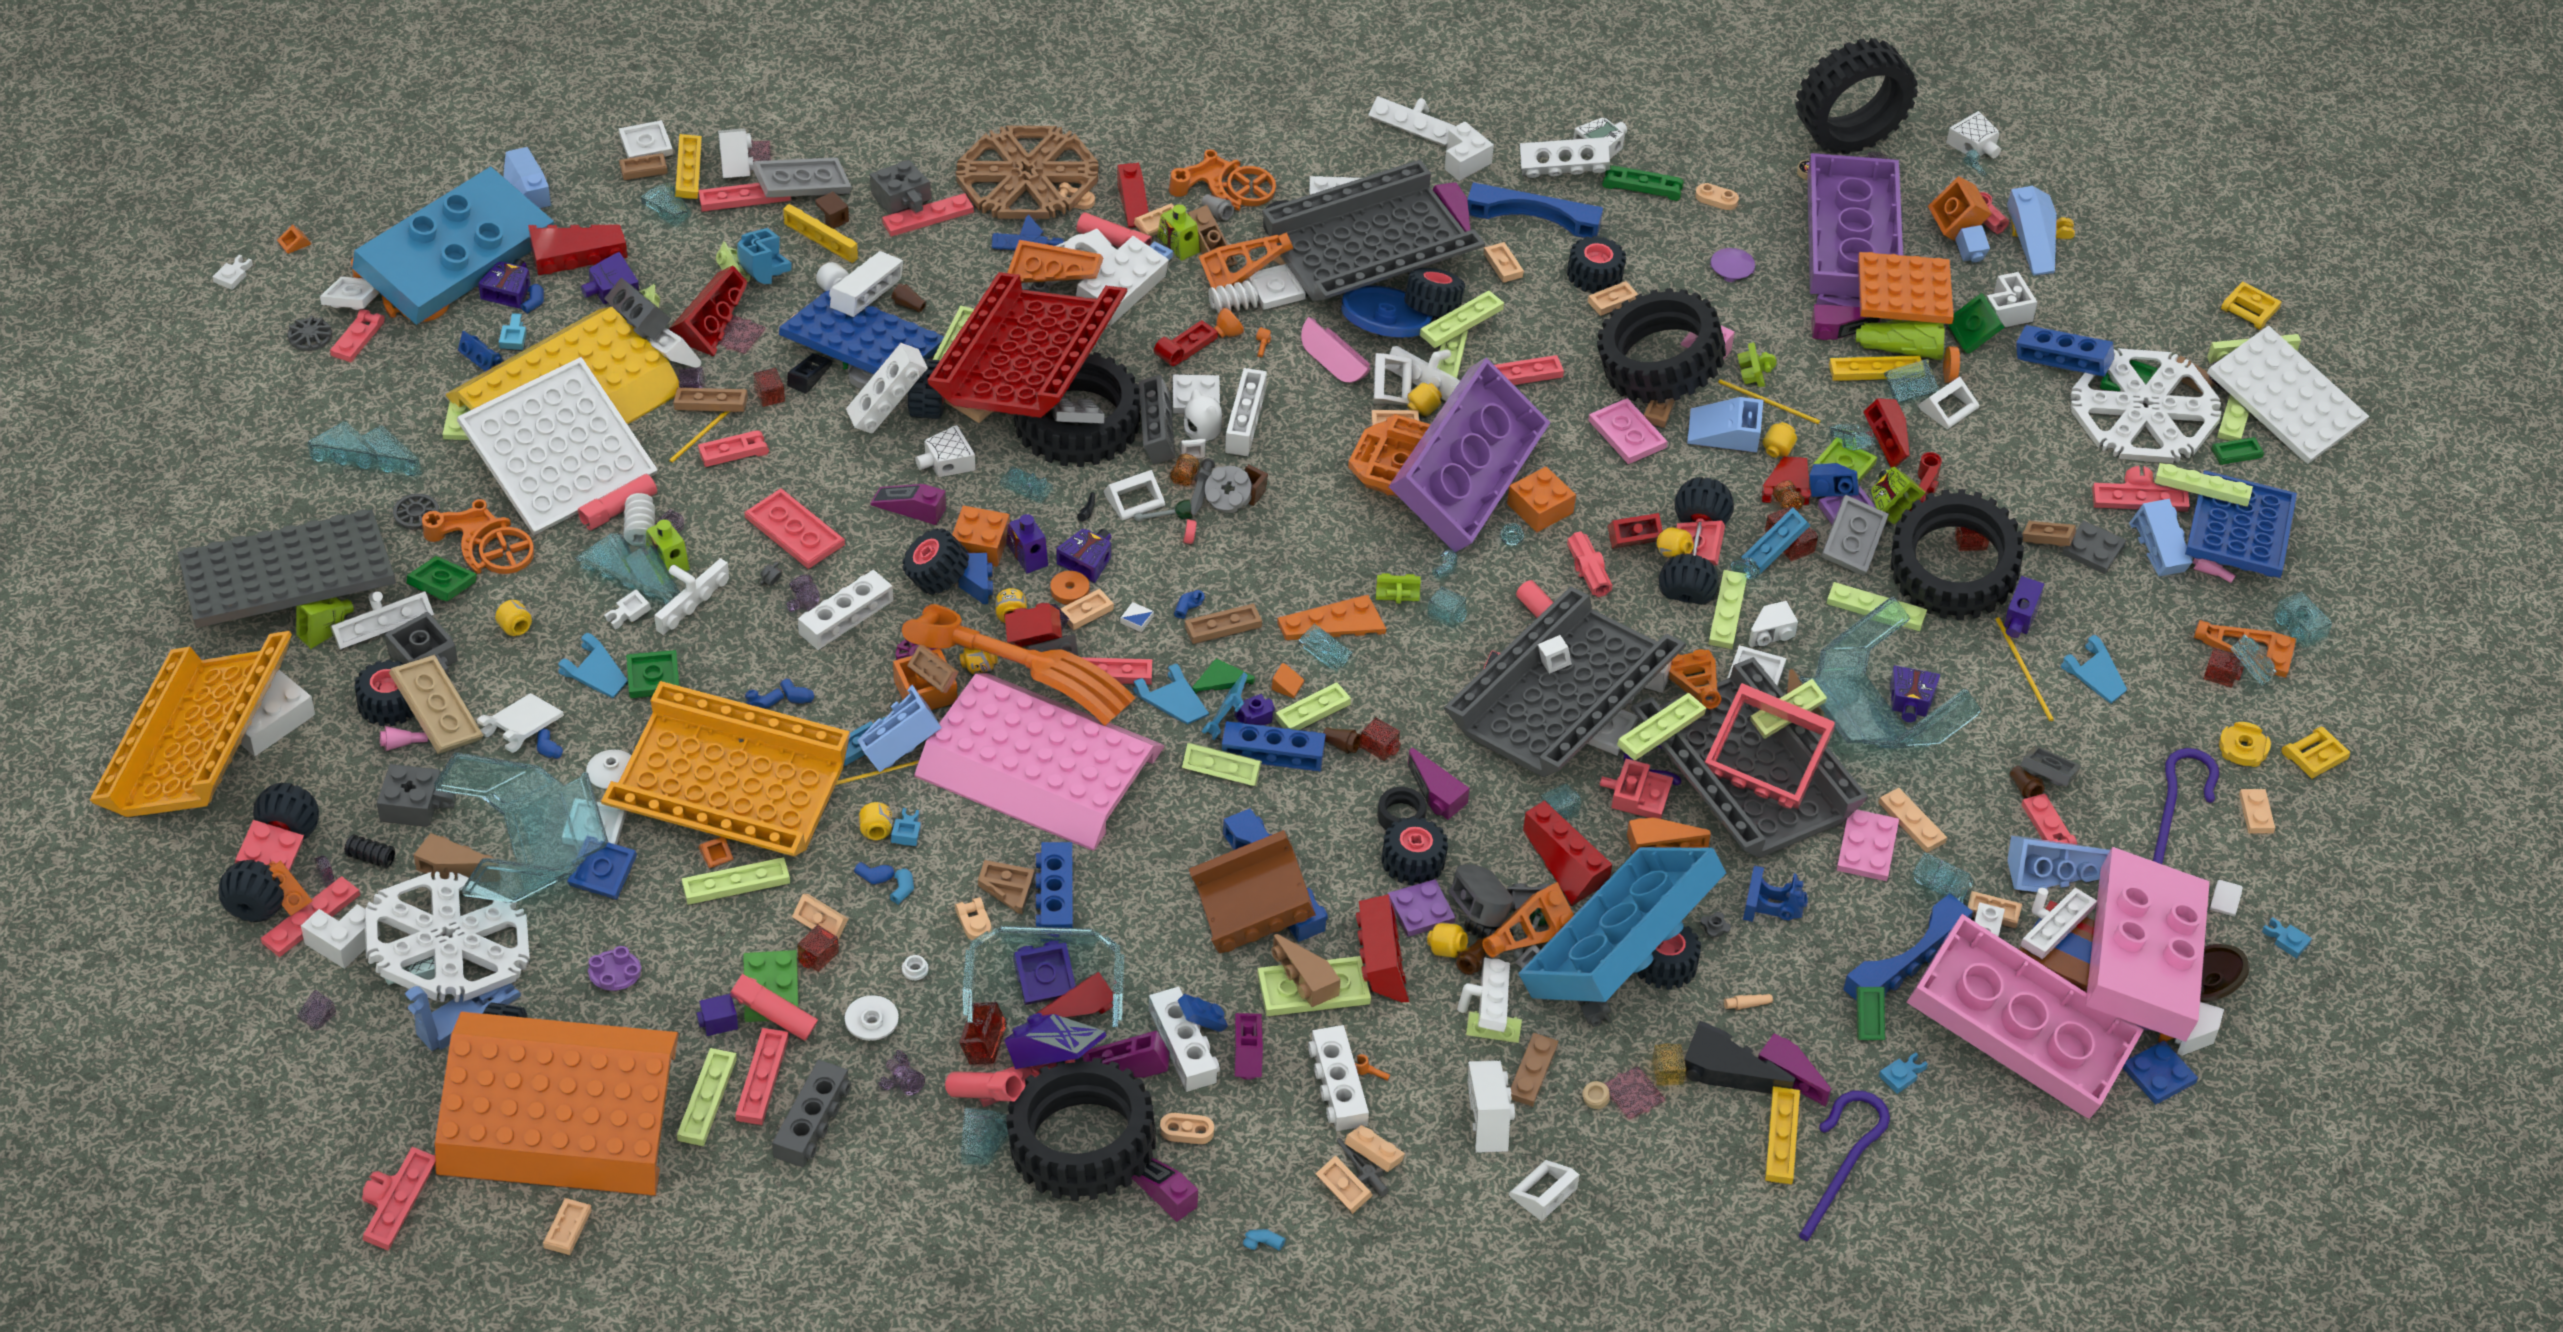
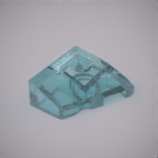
M671 183L659 185L641 196L642 204L659 212L660 219L675 227H678L691 216V212L683 199L675 197L676 188Z
M1840 424L1829 427L1831 436L1842 438L1843 448L1858 450L1875 445L1872 429L1867 426Z
M964 1108L961 1165H989L995 1157V1152L998 1148L1002 1147L1008 1135L1007 1114L984 1109Z

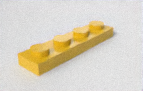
M679 134L675 197L698 199L702 136Z
M790 204L783 208L785 225L850 263L858 259L857 243L854 240L847 238L835 229L828 227L818 219L809 216L801 209H797Z
M1920 356L1830 358L1829 361L1833 381L1923 378L1924 375Z
M1773 1086L1765 1181L1792 1185L1800 1090Z

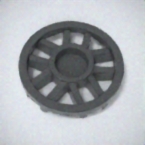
M310 316V318L302 320L297 319L293 325L289 326L288 330L289 343L294 348L303 351L320 349L328 344L332 338L331 326L322 317L318 319ZM316 341V345H311L310 342ZM307 342L308 346H304L301 344Z
M410 494L401 498L395 504L393 516L397 524L410 530L423 529V515L429 511L439 512V506L437 501L429 495Z

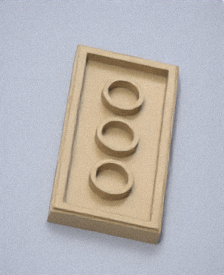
M435 655L391 668L390 676L438 754L482 739L483 733Z

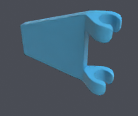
M585 633L581 638L584 641L581 647L590 651L591 654L578 668L568 659H562L558 663V666L561 667L558 673L565 677L573 678L614 699L628 683V680L601 642L592 634Z
M2092 635L2088 638L2085 648L2096 655L2080 666L2077 659L2073 655L2068 654L2064 657V662L2060 667L2066 672L2074 674L2094 692L2112 704L2127 691V688L2101 639L2096 635Z
M1178 664L1168 667L1170 672L1167 675L1173 683L1152 692L1149 691L1143 678L1134 681L1133 691L1140 699L1187 725L1209 716V712L1184 678Z
M1244 672L1229 690L1213 721L1208 722L1202 729L1204 734L1206 732L1210 733L1213 740L1221 733L1218 724L1231 707L1234 706V711L1238 712L1244 704L1241 693L1248 676Z

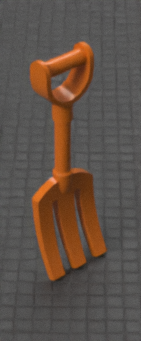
M937 604L928 605L924 608L920 617L910 619L902 626L904 638L917 645L920 644L928 648L937 649L959 645L971 650L978 649L1023 664L1026 668L1030 669L1033 680L1044 683L1066 694L1092 713L1104 726L1136 699L1111 675L1077 655L1062 649L1044 652L1028 650L982 635L979 631L961 626L962 619L958 613Z

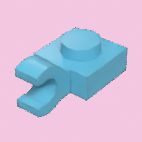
M512 313L510 326H502L499 339L500 349L523 350L527 331L526 327L523 326V322H521L522 314Z

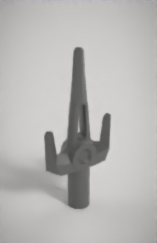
M1338 1138L1337 1142L1360 1173L1357 1178L1363 1184L1370 1183L1381 1197L1387 1195L1389 1189L1379 1178L1385 1170L1378 1165L1375 1168L1368 1165L1341 1138Z

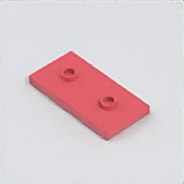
M783 489L777 490L744 512L745 518L807 569H810L845 545L843 537Z

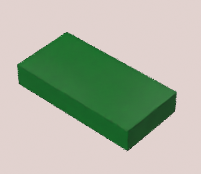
M2255 437L2212 444L2211 447L2220 465L2259 459L2264 456V452Z
M1856 987L1857 1039L1885 1040L1884 987Z

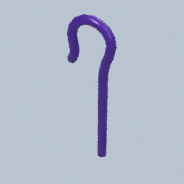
M2193 748L2179 749L2170 754L2165 762L2168 791L2153 861L2159 864H2163L2177 800L2176 762L2183 758H2194L2203 762L2209 769V777L2204 786V797L2208 803H2212L2215 800L2214 788L2219 779V767L2210 755L2201 750Z
M1861 1090L1842 1094L1834 1102L1829 1117L1819 1125V1130L1824 1133L1833 1129L1839 1121L1843 1108L1853 1101L1869 1103L1879 1113L1878 1124L1853 1146L1800 1232L1799 1238L1805 1241L1810 1239L1862 1152L1888 1128L1890 1122L1889 1109L1883 1100L1873 1093Z

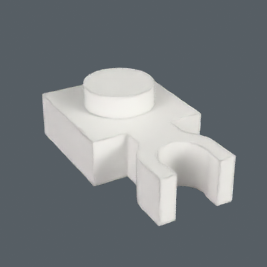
M238 255L233 265L226 263L213 276L214 283L233 290L246 277L245 271L253 265L252 259L242 263V255Z
M636 589L616 603L618 609L611 610L604 616L608 622L613 620L611 624L614 629H617L623 625L626 619H629L632 623L652 608L649 602Z

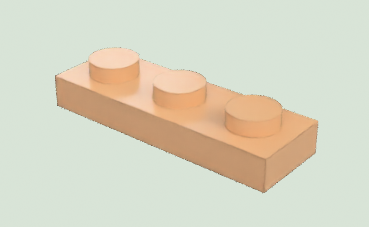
M1900 788L1879 798L1878 803L1891 817L1899 819L1898 824L1926 853L1946 843L1947 837Z

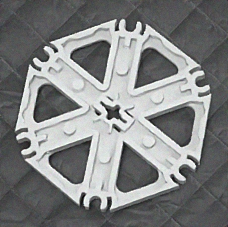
M2118 348V351L2114 349V360L2107 372L2110 375L2111 381L2121 389L2120 392L2089 388L2088 384L2095 375L2084 373L2072 388L2070 400L2077 401L2071 402L2070 409L2096 446L2099 448L2103 444L2102 451L2105 452L2107 448H2113V456L2119 455V459L2174 463V461L2180 462V453L2184 454L2187 459L2190 458L2191 453L2194 456L2218 425L2221 411L2214 410L2220 409V398L2193 363L2187 367V359L2183 363L2176 362L2177 354L2171 357L2172 352ZM2131 359L2156 360L2161 366L2145 385L2129 361ZM2188 376L2193 379L2202 391L2203 396L2185 397L2171 396L2170 394L2182 378ZM2143 403H2146L2148 408H2145ZM2089 413L2121 415V417L2111 430L2102 431L2090 417ZM2172 419L2203 421L2204 424L2195 436L2186 437ZM2146 426L2161 449L2136 448L2131 443Z
M431 872L380 890L378 894L374 895L373 903L368 902L365 908L366 959L369 957L368 963L379 962L376 964L375 971L380 973L381 977L408 989L420 986L428 998L435 1001L437 993H440L439 999L441 1002H444L446 994H452L455 997V1002H459L462 993L464 1002L513 983L520 977L521 969L526 970L529 963L526 914L523 915V908L514 910L517 901L512 900L511 896L457 873L455 881L453 872H450L449 879L440 878V873L436 872L434 880L431 877ZM420 887L428 888L431 892L432 914L400 901L398 896ZM462 889L472 890L481 896L490 898L493 904L460 916L459 891ZM381 921L410 935L391 943H382L378 940L377 922ZM508 927H515L517 946L507 948L484 938V936ZM434 956V979L426 980L402 969ZM463 958L496 973L477 981H468L463 976Z

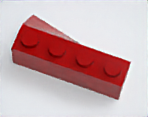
M620 224L591 225L589 228H581L579 225H570V228H557V225L537 228L536 225H528L532 258L538 276L596 265L618 252L621 253L624 259L628 258L626 240Z
M734 265L718 272L671 325L669 330L683 338L689 347L715 356L718 342L722 340L725 334L723 331L727 323L731 321L732 312L741 299L748 283Z
M1545 800L1525 812L1523 831L1537 854H1540L1548 871L1552 873L1556 882H1558L1571 907L1600 889L1609 880L1612 863Z
M1387 894L1359 901L1360 912L1356 913L1358 927L1362 928V930H1358L1360 945H1363V948L1359 949L1361 960L1366 965L1361 967L1364 981L1370 982L1373 992L1401 1003L1409 1002V996L1404 985L1406 984V978L1401 963L1403 959L1398 942L1399 935L1396 916L1390 896Z

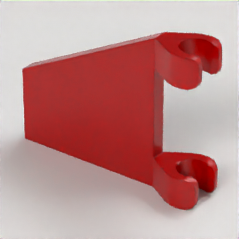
M1784 456L1762 485V502L1771 503L1773 490L1799 491L1800 505H1809L1811 490L1809 488L1807 458Z

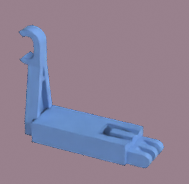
M510 983L464 1002L463 995L461 994L459 1002H455L454 998L432 1013L428 996L420 986L410 988L405 995L411 1001H415L408 1006V1009L415 1015L416 1035L431 1051H434L437 1048L442 1050L450 1045L451 1033L460 1012L482 1014L489 1003L508 1005L519 998L521 993Z

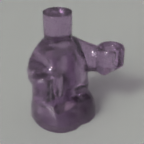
M800 575L789 583L791 590L797 597V599H791L786 603L790 612L797 609H804L809 612L817 606L820 593L814 584L812 576Z
M896 1050V1055H893L894 1059H889L886 1062V1067L892 1072L891 1079L883 1076L880 1078L881 1082H878V1085L884 1090L899 1086L906 1095L917 1094L925 1084V1077L910 1066V1061L904 1052Z

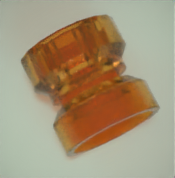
M1191 454L1179 455L1176 465L1170 472L1171 480L1175 484L1185 487L1189 486L1200 467L1198 459Z
M1790 480L1779 483L1773 490L1774 498L1781 502V507L1786 513L1793 507L1799 510L1805 502L1802 494L1796 491V486Z

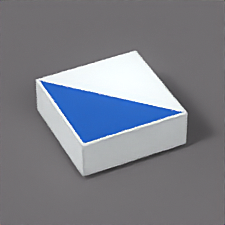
M1132 602L1121 616L1120 623L1142 632L1154 617V611Z

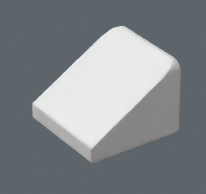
M1205 439L1181 441V458H1204Z
M2218 880L2210 910L2235 917L2243 887Z

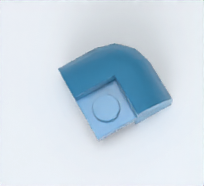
M769 228L741 235V240L737 243L738 260L745 272L755 280L763 284H772V276H778L784 272L791 271V262L779 253L780 237Z

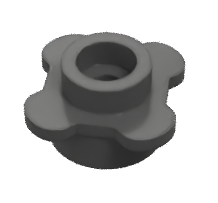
M778 561L773 566L768 564L760 573L762 576L761 585L766 583L772 586L780 579L783 572L778 568L780 564Z
M1715 912L1714 915L1709 917L1703 916L1700 921L1701 925L1705 926V932L1711 937H1720L1731 929V925L1726 923L1724 914L1721 912Z

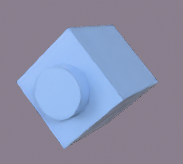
M1982 225L1962 228L1955 238L1963 262L1971 260V262L1976 263L1982 261L1990 250Z

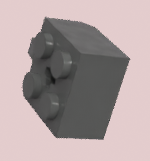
M910 160L901 161L898 164L869 174L872 195L889 215L910 208L915 213L923 210L922 203L932 199L930 181Z
M429 612L385 634L388 654L395 662L401 661L402 665L435 655L448 678H450L447 666L458 661L456 647L450 635Z
M390 764L376 803L380 822L427 827L431 824L435 809L454 808L456 793L453 790L443 788L441 771L439 769Z

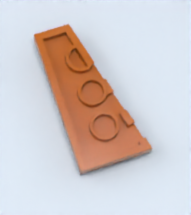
M1019 240L1007 273L1019 274L1021 283L1096 279L1104 258L1098 253Z
M1369 595L1277 618V624L1285 640L1316 639L1318 636H1330L1332 638L1345 634H1355V636H1363L1365 633L1386 634V627Z

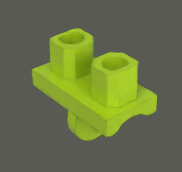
M1749 343V351L1737 354L1744 384L1757 382L1758 387H1765L1762 371L1766 373L1771 372L1777 365L1776 357L1767 352H1763L1759 356L1755 343Z
M1388 573L1377 575L1376 600H1396V604H1401V601H1420L1421 576H1415L1414 574L1393 576Z

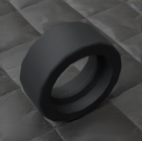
M1403 786L1393 787L1385 791L1380 797L1377 816L1379 824L1385 830L1388 827L1391 828L1393 822L1399 823L1401 819L1387 811V808L1393 804L1403 803L1412 806L1417 811L1412 816L1416 817V819L1426 817L1427 806L1425 799L1418 791Z

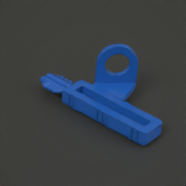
M1027 215L1019 235L993 233L992 248L996 250H1016L1019 240L1057 246L1065 241L1058 237L1048 240V237L1041 236L1044 234L1043 230L1030 215Z

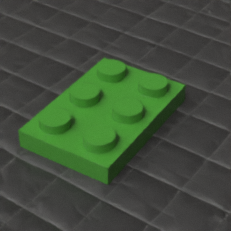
M797 950L744 953V975L757 980L756 982L798 1007ZM744 1005L745 1022L771 1021Z

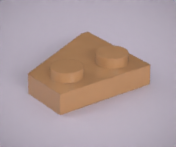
M984 860L978 878V886L1017 913L1023 914L1035 877V869Z

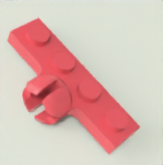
M2139 466L2128 469L2124 484L2094 483L2092 487L2094 508L2139 510L2143 503L2170 499L2172 507L2176 511L2188 512L2190 507L2188 491L2156 485L2153 472L2146 466H2143L2142 476H2140Z
M412 1147L396 1175L389 1176L375 1171L369 1176L371 1181L368 1180L365 1183L362 1200L374 1205L377 1211L363 1234V1241L389 1251L436 1165L434 1155Z

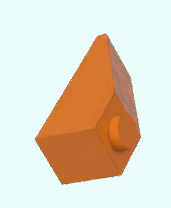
M1655 817L1630 820L1627 830V839L1632 854L1639 847L1708 848L1711 836L1710 830Z

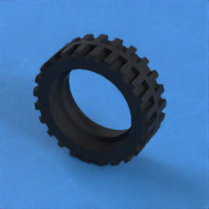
M1870 38L1869 42H1866L1864 39H1858L1855 44L1848 42L1839 50L1837 48L1831 50V54L1828 57L1820 58L1818 60L1819 64L1815 68H1810L1808 78H1803L1800 84L1802 90L1797 91L1796 97L1799 101L1795 103L1798 110L1797 115L1815 142L1825 151L1829 149L1831 153L1837 154L1840 150L1843 154H1850L1851 150L1859 152L1863 151V148L1866 146L1870 148L1875 146V142L1880 139L1884 141L1889 137L1888 134L1892 130L1896 131L1900 127L1899 123L1908 118V110L1913 109L1915 105L1913 98L1917 97L1918 91L1915 87L1918 86L1914 73L1893 45H1889L1884 40L1879 43L1875 38ZM1885 76L1876 95L1863 107L1844 116L1828 117L1835 101L1849 87L1869 77Z
M1666 288L1665 292H1658L1656 289L1651 290V294L1645 296L1638 294L1635 296V300L1631 302L1626 300L1621 303L1622 307L1619 310L1613 309L1610 312V319H1604L1602 323L1603 329L1598 331L1599 340L1597 341V347L1606 379H1608L1612 389L1616 388L1619 395L1624 396L1627 394L1629 400L1636 401L1639 398L1642 399L1643 403L1648 404L1651 400H1657L1658 404L1665 403L1666 399L1671 398L1674 401L1680 400L1681 395L1688 393L1690 396L1696 393L1695 389L1699 386L1704 388L1708 385V379L1717 376V367L1722 368L1724 364L1723 357L1726 356V344L1715 307H1711L1710 301L1706 298L1701 300L1700 294L1694 292L1692 295H1689L1688 291L1680 289L1679 292H1673V288ZM1684 330L1698 336L1689 348L1666 360L1641 362L1626 357L1627 352L1635 343L1659 331Z
M1094 352L1093 355H1088L1067 391L1092 392L1109 400L1116 407V410L1104 419V423L1068 425L1056 422L1045 415L1040 418L1014 414V427H1016L1017 437H1022V445L1025 448L1032 447L1033 455L1038 457L1040 454L1045 455V461L1052 463L1053 460L1060 461V466H1068V462L1077 463V467H1084L1085 462H1092L1094 466L1100 464V459L1106 458L1108 461L1114 459L1115 452L1118 451L1122 454L1126 451V443L1132 445L1134 442L1135 434H1138L1140 422L1139 385L1135 383V377L1132 373L1127 374V367L1122 363L1116 365L1114 358L1108 356L1105 359L1101 357V353Z
M1949 489L1942 490L1939 496H1934L1933 492L1927 494L1924 502L1918 499L1912 503V511L1906 509L1903 512L1901 522L1898 521L1895 527L1890 563L1891 570H1894L1895 584L1901 583L1900 593L1903 596L1909 594L1912 605H1923L1924 609H1927L1926 613L1928 614L1936 611L1940 613V618L1947 619V615H1955L1956 620H1964V615L1972 614L1973 619L1978 618L1983 610H1986L1988 613L1993 612L1997 602L2003 605L2007 601L2008 592L2012 594L2016 588L2024 553L2022 531L2017 532L2018 522L2015 518H2008L2009 510L2005 506L1999 509L1996 506L1997 500L1990 497L1987 501L1982 498V493L1976 491L1974 495L1965 494L1966 489H1958V493H1950ZM1945 527H1962L1978 532L1987 538L1998 552V562L1996 568L1983 578L1970 582H1951L1932 575L1918 562L1916 546L1923 536L1934 530Z
M1080 1057L1072 1063L1065 1064V1061L1056 1062L1057 1066L1051 1069L1047 1066L1040 1068V1075L1037 1077L1030 1075L1025 1079L1026 1086L1016 1101L1009 1102V1114L1006 1115L1011 1156L1014 1159V1166L1017 1172H1022L1023 1180L1027 1184L1035 1182L1036 1190L1041 1193L1049 1190L1052 1192L1053 1198L1061 1199L1062 1195L1070 1196L1071 1201H1079V1196H1089L1090 1200L1098 1199L1097 1194L1107 1192L1108 1196L1116 1193V1187L1123 1185L1126 1188L1131 1185V1177L1134 1175L1140 1177L1145 1172L1144 1163L1150 1164L1153 1158L1152 1150L1156 1149L1153 1105L1149 1091H1145L1144 1082L1140 1078L1134 1081V1073L1128 1068L1121 1071L1118 1063L1111 1061L1109 1065L1102 1064L1101 1058H1093L1092 1062H1084L1083 1057ZM1080 1104H1095L1111 1108L1128 1121L1127 1128L1114 1142L1101 1149L1087 1153L1056 1151L1042 1144L1035 1135L1039 1126L1049 1116L1061 1109Z

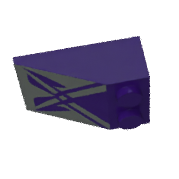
M1037 1013L1029 1016L1025 1024L1012 1029L1013 1033L1004 1041L1015 1069L1078 1059L1107 1035L1103 1030L1055 1014L1042 1016V1013Z

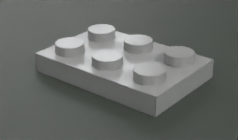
M1845 495L1820 557L1865 576L1889 514Z

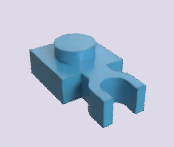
M903 808L902 818L895 819L891 843L917 846L921 830V822H918L920 810H916L914 815L909 816L906 814L907 808Z
M2273 917L2270 919L2269 925L2275 929L2269 928L2267 925L2262 929V933L2276 938V946L2295 958L2308 947L2312 940L2311 937L2291 924L2284 928Z
M1915 1052L1909 1057L1908 1062L1904 1063L1902 1060L1897 1059L1882 1069L1879 1077L1898 1094L1917 1080L1915 1073L1924 1071L1928 1063L1925 1061L1920 1065L1915 1064L1914 1062L1918 1058V1054Z

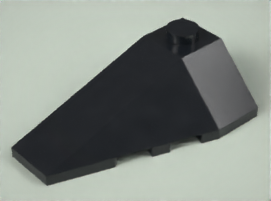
M1703 1021L1698 1023L1683 1064V1075L1687 1076L1688 1079L1707 1085L1772 1094L1773 1086L1793 1089L1795 1077L1769 1060L1761 1061L1752 1054L1753 1049L1747 1045L1742 1048L1731 1041L1732 1035Z

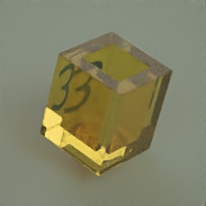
M1664 1043L1655 1045L1652 1063L1657 1086L1683 1084L1686 1067L1681 1044Z

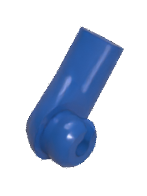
M533 284L528 288L530 299L520 305L521 309L527 314L544 303V289L539 284Z
M1195 590L1194 592L1183 594L1179 598L1174 616L1184 619L1189 609L1202 604L1205 599L1204 593L1200 590Z
M784 679L780 683L789 702L804 704L813 701L814 692L805 687H795L791 679Z
M779 688L765 696L759 695L757 690L752 689L746 692L745 698L747 699V704L767 709L784 699V695Z
M547 729L538 731V753L548 758H560L563 749L550 740V731Z
M860 862L854 869L857 875L873 885L886 882L894 876V869L889 865L870 868L863 862Z

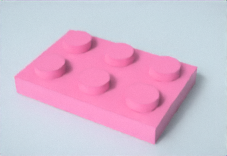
M1628 398L1589 414L1588 421L1627 464L1667 448L1668 441Z
M1861 810L1853 812L1846 821L1837 871L1887 881L1899 819Z

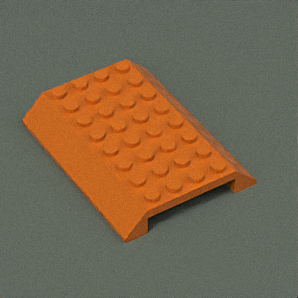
M460 1012L451 1033L435 1137L436 1175L656 1196L660 1168L657 1166L670 1065L671 1060H675L678 1032Z

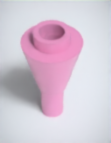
M2196 558L2192 561L2195 564L2194 570L2219 576L2229 583L2236 576L2214 561Z
M385 726L384 731H380V746H385L386 751L410 745L411 743L428 742L425 732L411 733V731Z

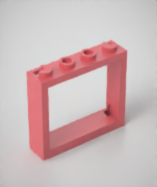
M1741 683L1705 763L1718 779L1723 777L1730 780L1731 784L1738 788L1744 789L1747 787L1754 790V793L1761 798L1768 799L1770 797L1777 800L1778 804L1785 808L1791 809L1794 807L1798 809L1832 736L1835 722ZM1744 703L1822 735L1795 795L1717 762Z

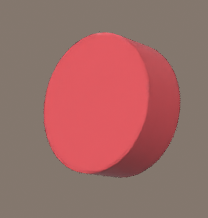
M1187 519L1183 543L1192 544L1194 542L1196 521Z

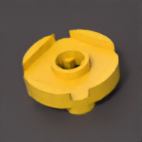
M2236 722L2234 726L2225 727L2219 740L2222 757L2243 766H2259L2267 758L2271 747V741L2268 736L2266 739L2265 735L2262 734V729L2248 722ZM2242 741L2247 742V746L2241 745Z

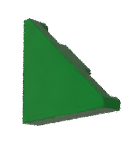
M1216 658L1193 685L1192 689L1197 694L1199 691L1214 689V691L1232 688L1244 671ZM1246 673L1248 676L1245 684L1253 685L1255 676Z

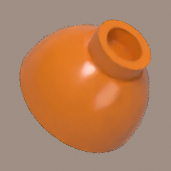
M1223 308L1217 316L1216 326L1214 327L1218 331V335L1223 338L1225 336L1236 337L1244 333V327L1237 317L1228 308Z

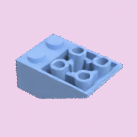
M1738 397L1691 408L1687 444L1757 452L1761 434L1763 400Z

